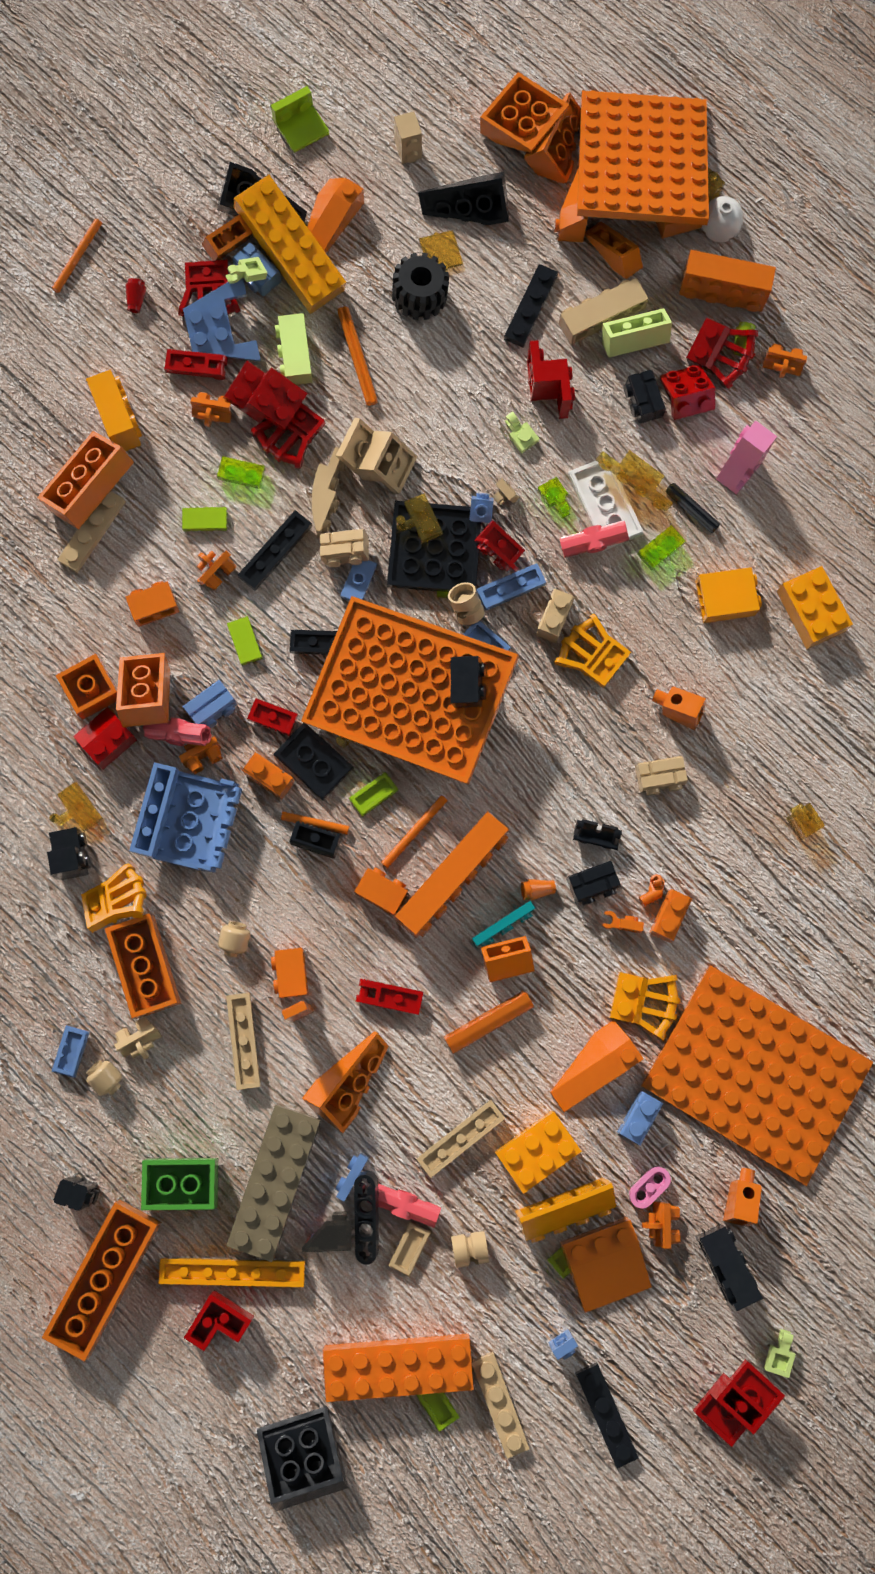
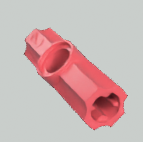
M625 521L603 527L601 525L585 528L581 533L560 538L565 558L585 552H600L605 550L607 546L629 541Z
M172 717L170 721L168 720V723L143 726L146 738L166 741L176 746H184V743L205 746L207 743H210L212 736L209 726L189 723L180 718Z
M378 1183V1204L380 1208L389 1210L391 1214L400 1218L412 1219L430 1227H435L441 1207L418 1199V1196L400 1189L397 1191Z

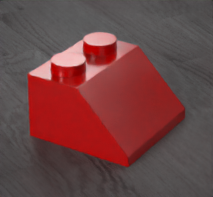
M108 707L73 736L103 770L137 741L134 735L126 727L122 726L120 720Z

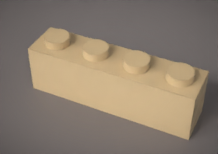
M637 278L630 281L624 280L617 287L611 290L605 289L598 296L587 298L574 308H566L560 314L559 326L570 345H573L603 330V323L627 318L645 310L649 298Z

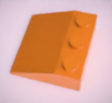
M517 72L480 116V133L496 144L532 153L566 112L569 104Z
M624 1217L560 1241L584 1313L652 1288L631 1219Z

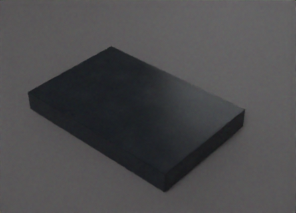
M305 723L273 754L322 801L354 769L346 759Z

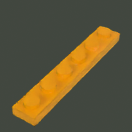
M160 1258L159 1284L304 1287L305 1261L273 1260L270 1262L267 1260Z

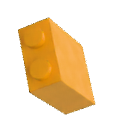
M752 567L700 574L695 581L703 623L756 616L762 607L761 597L756 592L758 585L757 576L753 574Z

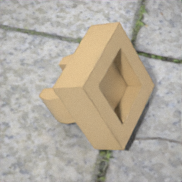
M503 478L496 483L500 491L492 498L498 504H504L507 499L512 503L520 499L519 495Z

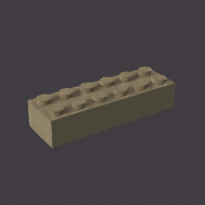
M279 1104L274 1106L232 1227L227 1247L270 1262L275 1259L322 1119Z

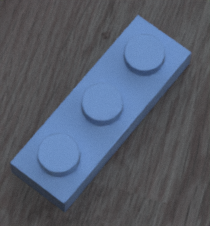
M536 563L477 588V593L485 611L545 586L546 580Z

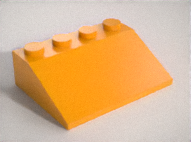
M602 1177L515 1210L525 1240H531L532 1243L543 1240L545 1238L544 1234L553 1231L554 1234H559L566 1231L567 1226L576 1223V1226L589 1222V1217L598 1214V1217H603L611 1214V1209L616 1207L614 1187L610 1181Z

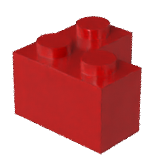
M214 1290L190 1326L184 1339L205 1351L219 1330L239 1343L254 1315Z

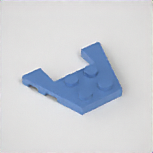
M243 278L234 284L227 282L183 309L192 352L221 354L239 360L261 361L256 340L234 344L225 301L247 297Z

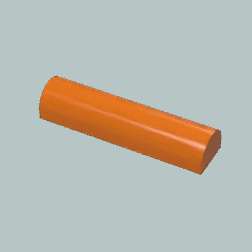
M521 991L444 1036V1040L454 1054L534 1008V1005L528 994Z

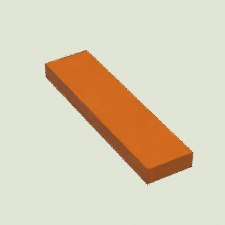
M300 1001L283 1009L282 1015L285 1020L295 1022L314 1011L310 1004Z

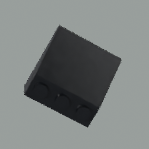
M327 1406L256 1429L270 1503L276 1511L348 1488L341 1454Z

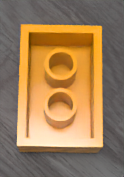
M110 369L86 378L110 441L121 446L124 451L141 446L139 437H142V433L119 376L114 377Z
M823 566L783 583L777 590V594L806 650L846 632L853 625Z
M551 1110L494 1152L524 1194L582 1151L556 1113Z

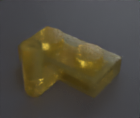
M425 493L404 501L411 519L405 521L404 516L401 515L396 518V527L399 532L415 527L422 543L442 535V530Z
M76 781L57 794L68 810L60 816L53 813L49 817L50 821L57 826H62L74 818L84 832L103 819Z

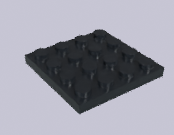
M395 500L387 587L449 592L457 584L471 583L476 588L479 556L477 546L479 544L474 540L481 532V522L470 521L471 507Z

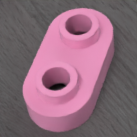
M659 1166L650 1168L631 1187L629 1191L630 1202L637 1208L649 1207L669 1187L671 1182L669 1172ZM656 1174L661 1176L659 1183H655L653 1180ZM639 1191H643L645 1194L642 1200L637 1199Z

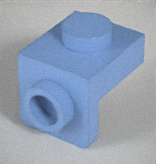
M476 493V496L471 498L470 521L490 523L492 520L493 498L489 497L488 493Z

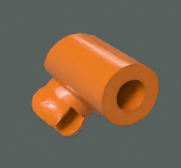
M653 875L650 878L649 891L638 897L643 907L663 896L665 881L661 875Z

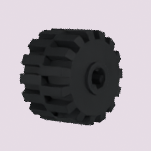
M413 253L410 259L405 256L401 259V264L397 263L393 273L392 300L395 301V307L398 311L403 309L402 315L408 317L410 314L413 316V320H419V317L428 320L430 319V314L437 316L440 309L445 307L449 287V273L445 272L446 266L444 263L438 264V258L434 255L432 258H429L428 253H422V256H417V253Z

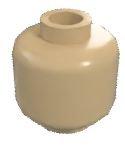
M229 921L227 925L222 926L218 947L224 951V955L238 957V954L247 951L251 935L250 931L246 928L247 925Z
M99 1060L86 1072L88 1075L86 1079L87 1084L100 1096L107 1093L113 1095L121 1087L119 1082L122 1074L110 1061L102 1062Z

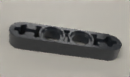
M366 1170L358 1175L354 1183L355 1256L361 1264L369 1265L374 1262L379 1252L378 1178L375 1173ZM364 1178L367 1179L368 1183H371L367 1189V1194H364L366 1191L365 1183H361ZM361 1202H370L373 1209L368 1212L364 1211L361 1208ZM369 1224L372 1227L373 1233H363L361 1225ZM366 1242H369L368 1252L371 1253L370 1256H366V1252L363 1251Z

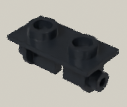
M582 819V821L577 820L573 840L584 844L601 846L605 849L618 850L619 839L622 835V830H619L618 827L602 824L601 830H597V822Z

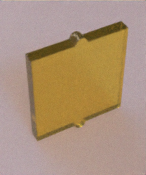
M453 230L439 234L435 232L434 235L419 238L422 252L428 253L429 258H432L433 255L437 257L438 264L443 262L446 266V271L449 268L463 265Z

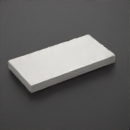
M609 456L568 472L570 481L591 526L601 525L603 527L625 521L629 540L644 534ZM618 543V544H614V545L607 546V548H606L605 550H607V549H609V548H612V547H614V546H617V545H619V544H622V543Z

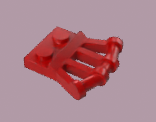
M228 260L185 262L186 290L179 306V316L185 317L183 309L189 305L193 292L198 293L199 300L204 297V291H214L228 282L226 279V275L229 274L227 269L229 266ZM236 299L229 300L231 304L226 305L227 313L241 312Z
M706 317L686 359L711 370L729 390L733 386L732 383L743 373L747 372V365L750 359H753L755 356V340L758 337L759 331L752 329H730ZM728 337H747L746 349L728 341ZM723 347L743 355L740 362L737 363L720 355ZM719 361L735 370L725 377L715 366V363Z
M301 403L284 431L278 427L268 439L264 431L274 426V424L269 420H265L251 429V433L259 440L263 447L262 450L266 453H271L276 461L293 464L295 468L301 469L308 444L312 443V440L325 426L326 422ZM286 430H289L293 434L280 449L277 448L275 443ZM298 439L302 440L297 456L286 454Z

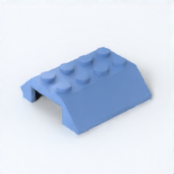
M154 762L129 851L154 860L215 873L216 868L221 869L225 853L221 852V849H227L231 834L227 827L233 826L237 808H234L233 805L239 804L242 788H239V784L234 781L222 778L218 781L181 772L176 767Z

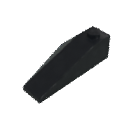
M229 162L217 210L238 216L234 209V197L262 178L256 175L257 173L250 168ZM285 196L302 221L305 222L307 211Z
M504 172L482 175L418 192L422 215L446 219L454 218L464 222H478L482 225L509 222Z

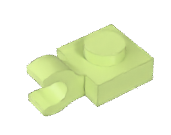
M254 257L239 260L238 265L228 266L227 269L230 274L226 275L228 282L234 284L241 278H244L246 282L264 280L267 277V271L260 258Z
M514 412L506 416L507 420H505V423L512 431L509 434V438L521 454L539 442V437L527 422L521 425Z
M780 1329L778 1346L770 1344L764 1369L789 1378L796 1355L793 1351H789L794 1335L790 1334V1331Z

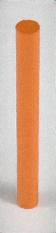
M94 219L54 283L52 290L56 293H60L102 225L100 220Z
M441 795L381 862L382 865L387 869L446 804L448 800Z

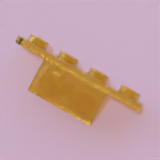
M629 450L620 463L604 451L596 458L602 469L611 471L621 483L633 487L637 495L652 501V505L658 510L667 511L672 506V501L655 490L664 478V475Z

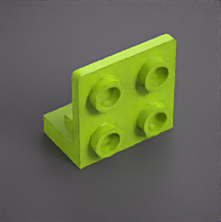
M308 86L271 105L273 122L294 153L329 135V129L313 106L312 92Z

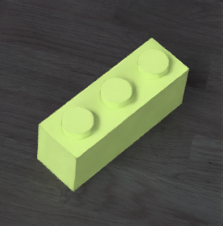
M664 308L603 323L602 345L610 358L670 343L672 322Z
M304 313L278 316L279 325H275L276 338H281V345H277L279 358H283L284 365H280V373L296 385L313 383Z

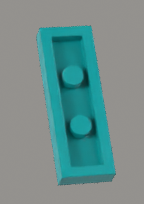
M531 901L525 903L473 937L471 941L476 948L480 945L483 947L494 942L492 937L498 933H501L503 936L514 929L512 924L518 920L523 923L533 916L531 912L535 909Z

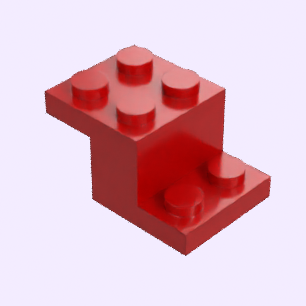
M530 341L527 369L531 401L557 399L559 419L568 418L569 410H573V401H575L574 387H570V380L573 378L572 367H568L567 359L544 360L543 348L539 349V341Z
M246 361L223 398L256 422L260 423L266 418L284 431L308 393L272 367L264 373L252 363Z
M745 1359L730 1378L725 1373L720 1376L693 1409V1412L732 1447L746 1429L754 1435L785 1395Z

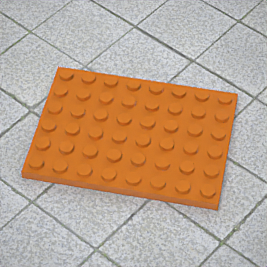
M582 90L577 216L708 225L707 100L676 96L665 97Z
M351 596L301 722L469 785L519 655ZM479 656L482 663L486 664V677H482V686L486 687V700H482V707L455 708L451 704V657Z
M709 965L641 1087L807 1186L869 1072L873 1061Z

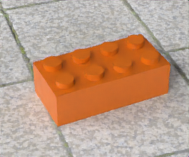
M690 250L682 275L679 295L688 299L697 298L705 300L708 303L726 304L732 308H745L751 312H762L772 291L776 267Z
M92 431L37 498L51 513L79 530L132 466L134 461L121 446Z
M149 913L141 918H134L105 928L131 1018L139 1019L180 1005L181 1000L155 916Z

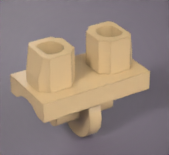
M143 1017L135 1023L138 1029L136 1033L131 1035L127 1028L115 1033L117 1043L114 1045L123 1057L131 1054L133 1058L141 1055L143 1059L149 1058L147 1050L153 1048V1042L162 1037L160 1031L146 1017Z

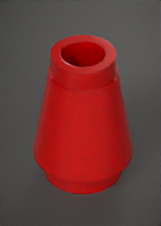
M129 278L128 283L125 284L127 311L140 313L147 287L145 286V281Z

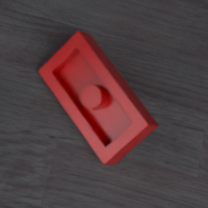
M255 698L247 719L253 723L290 736L298 714Z

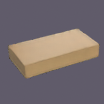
M410 1221L388 1266L410 1277L431 1231Z

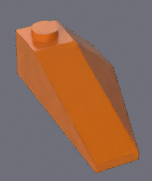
M570 92L562 99L569 104V108L532 153L526 152L524 156L527 164L535 174L562 184L567 183L573 169L574 161L571 157L572 151L576 150L574 135L579 129L581 108Z
M374 1031L321 1075L302 1099L315 1113L339 1132L344 1133L358 1115L361 1108L358 1104L363 1093H368L370 1088L367 1086L372 1074L378 1071L389 1046Z

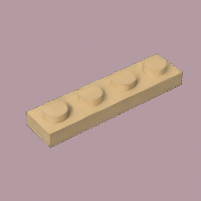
M110 491L79 530L76 531L57 559L58 562L78 574L126 503L125 499Z
M251 993L227 995L236 1090L261 1087Z
M490 1099L418 1156L416 1160L428 1176L432 1178L501 1123L505 1117Z
M494 1352L472 1360L474 1372L507 1459L529 1450V1445Z

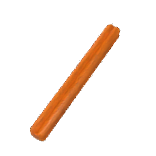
M347 306L338 308V316L366 405H375L378 402L349 308Z

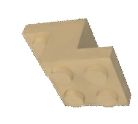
M354 418L336 454V457L362 480L381 482L394 494H400L418 457L394 433L373 431L360 418Z

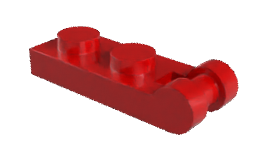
M167 349L164 370L165 373L225 380L226 371L224 368L227 366L228 357L221 354ZM210 363L216 364V368H210Z
M360 979L359 995H356L355 1002L419 1015L424 992ZM370 988L376 989L375 998L368 997Z

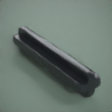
M676 483L668 486L666 493L710 533H714L719 528L720 523Z

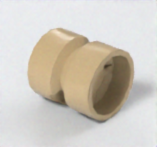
M460 583L449 591L448 599L460 624L472 625L483 618L485 611L473 584Z
M484 1231L472 1232L470 1237H466L465 1234L451 1236L456 1268L469 1266L471 1262H474L476 1265L489 1263Z

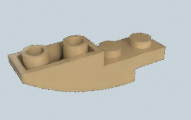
M337 447L334 449L328 466L319 463L313 483L312 513L318 538H320V534L328 533L331 526V520H329L331 514L336 513L339 506L335 492L339 482L337 476L339 471H343L346 465L336 457L339 450Z

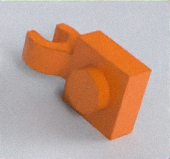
M612 911L604 912L605 916L612 918L611 924L603 923V928H615L634 933L643 932L644 922H639L638 917L625 916L624 919H619Z

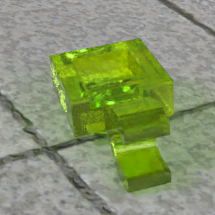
M557 477L538 487L537 491L549 508L555 505L562 519L570 515L569 511L571 508L564 500L568 497V493Z

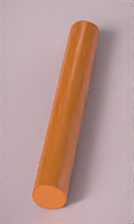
M284 811L281 815L282 821L291 823L300 821V823H308L309 826H317L318 829H326L327 831L348 835L349 826Z

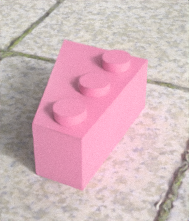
M756 420L751 427L746 425L739 434V438L734 444L735 447L730 452L731 456L716 480L737 495L762 464L777 436Z

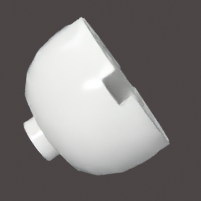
M728 196L712 199L709 202L708 225H702L706 233L705 236L715 242H727L730 238L736 237L743 224V211L740 204Z

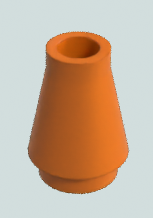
M526 879V881L521 882L523 900L533 901L556 893L554 880Z

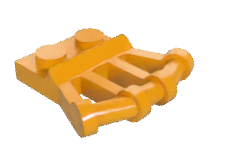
M592 614L588 617V620L577 626L574 625L569 636L563 638L559 656L555 658L554 664L581 671L585 676H588L604 688L630 656L631 651L609 636L597 616ZM594 627L603 642H598L585 631ZM581 638L596 649L593 655H590L574 642ZM569 650H572L587 662L583 664L567 659Z
M131 864L123 865L107 881L81 894L87 929L92 933L112 922L116 924L118 919L143 917L144 909L142 906L147 896L146 890L143 888L144 880L142 876L135 872V868ZM134 901L133 906L124 907L125 905Z
M619 972L609 1018L640 1025L655 1037L664 1041L666 1032L673 1021L677 1019L675 1012L677 1004H680L676 981H678L677 975L648 979ZM667 982L669 996L647 991L648 985ZM645 997L668 1002L666 1012L644 1007ZM642 1013L664 1019L658 1029L641 1019Z

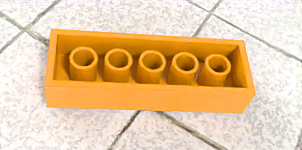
M269 174L234 197L235 211L238 215H241L252 231L253 236L310 314L345 291V279Z

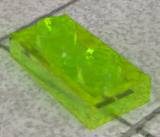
M222 456L217 479L260 489L266 468L264 465Z
M671 525L638 551L637 555L652 571L682 547L686 541Z

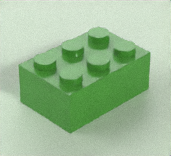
M147 1158L142 1160L141 1210H208L217 1208L219 1158Z

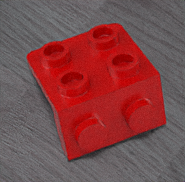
M692 365L688 368L670 371L660 376L661 383L671 397V416L674 420L715 410V386L701 366Z
M491 520L474 540L479 544L477 549L485 556L493 557L495 559L493 563L500 570L516 572L518 567L514 563L525 552V549L494 520Z

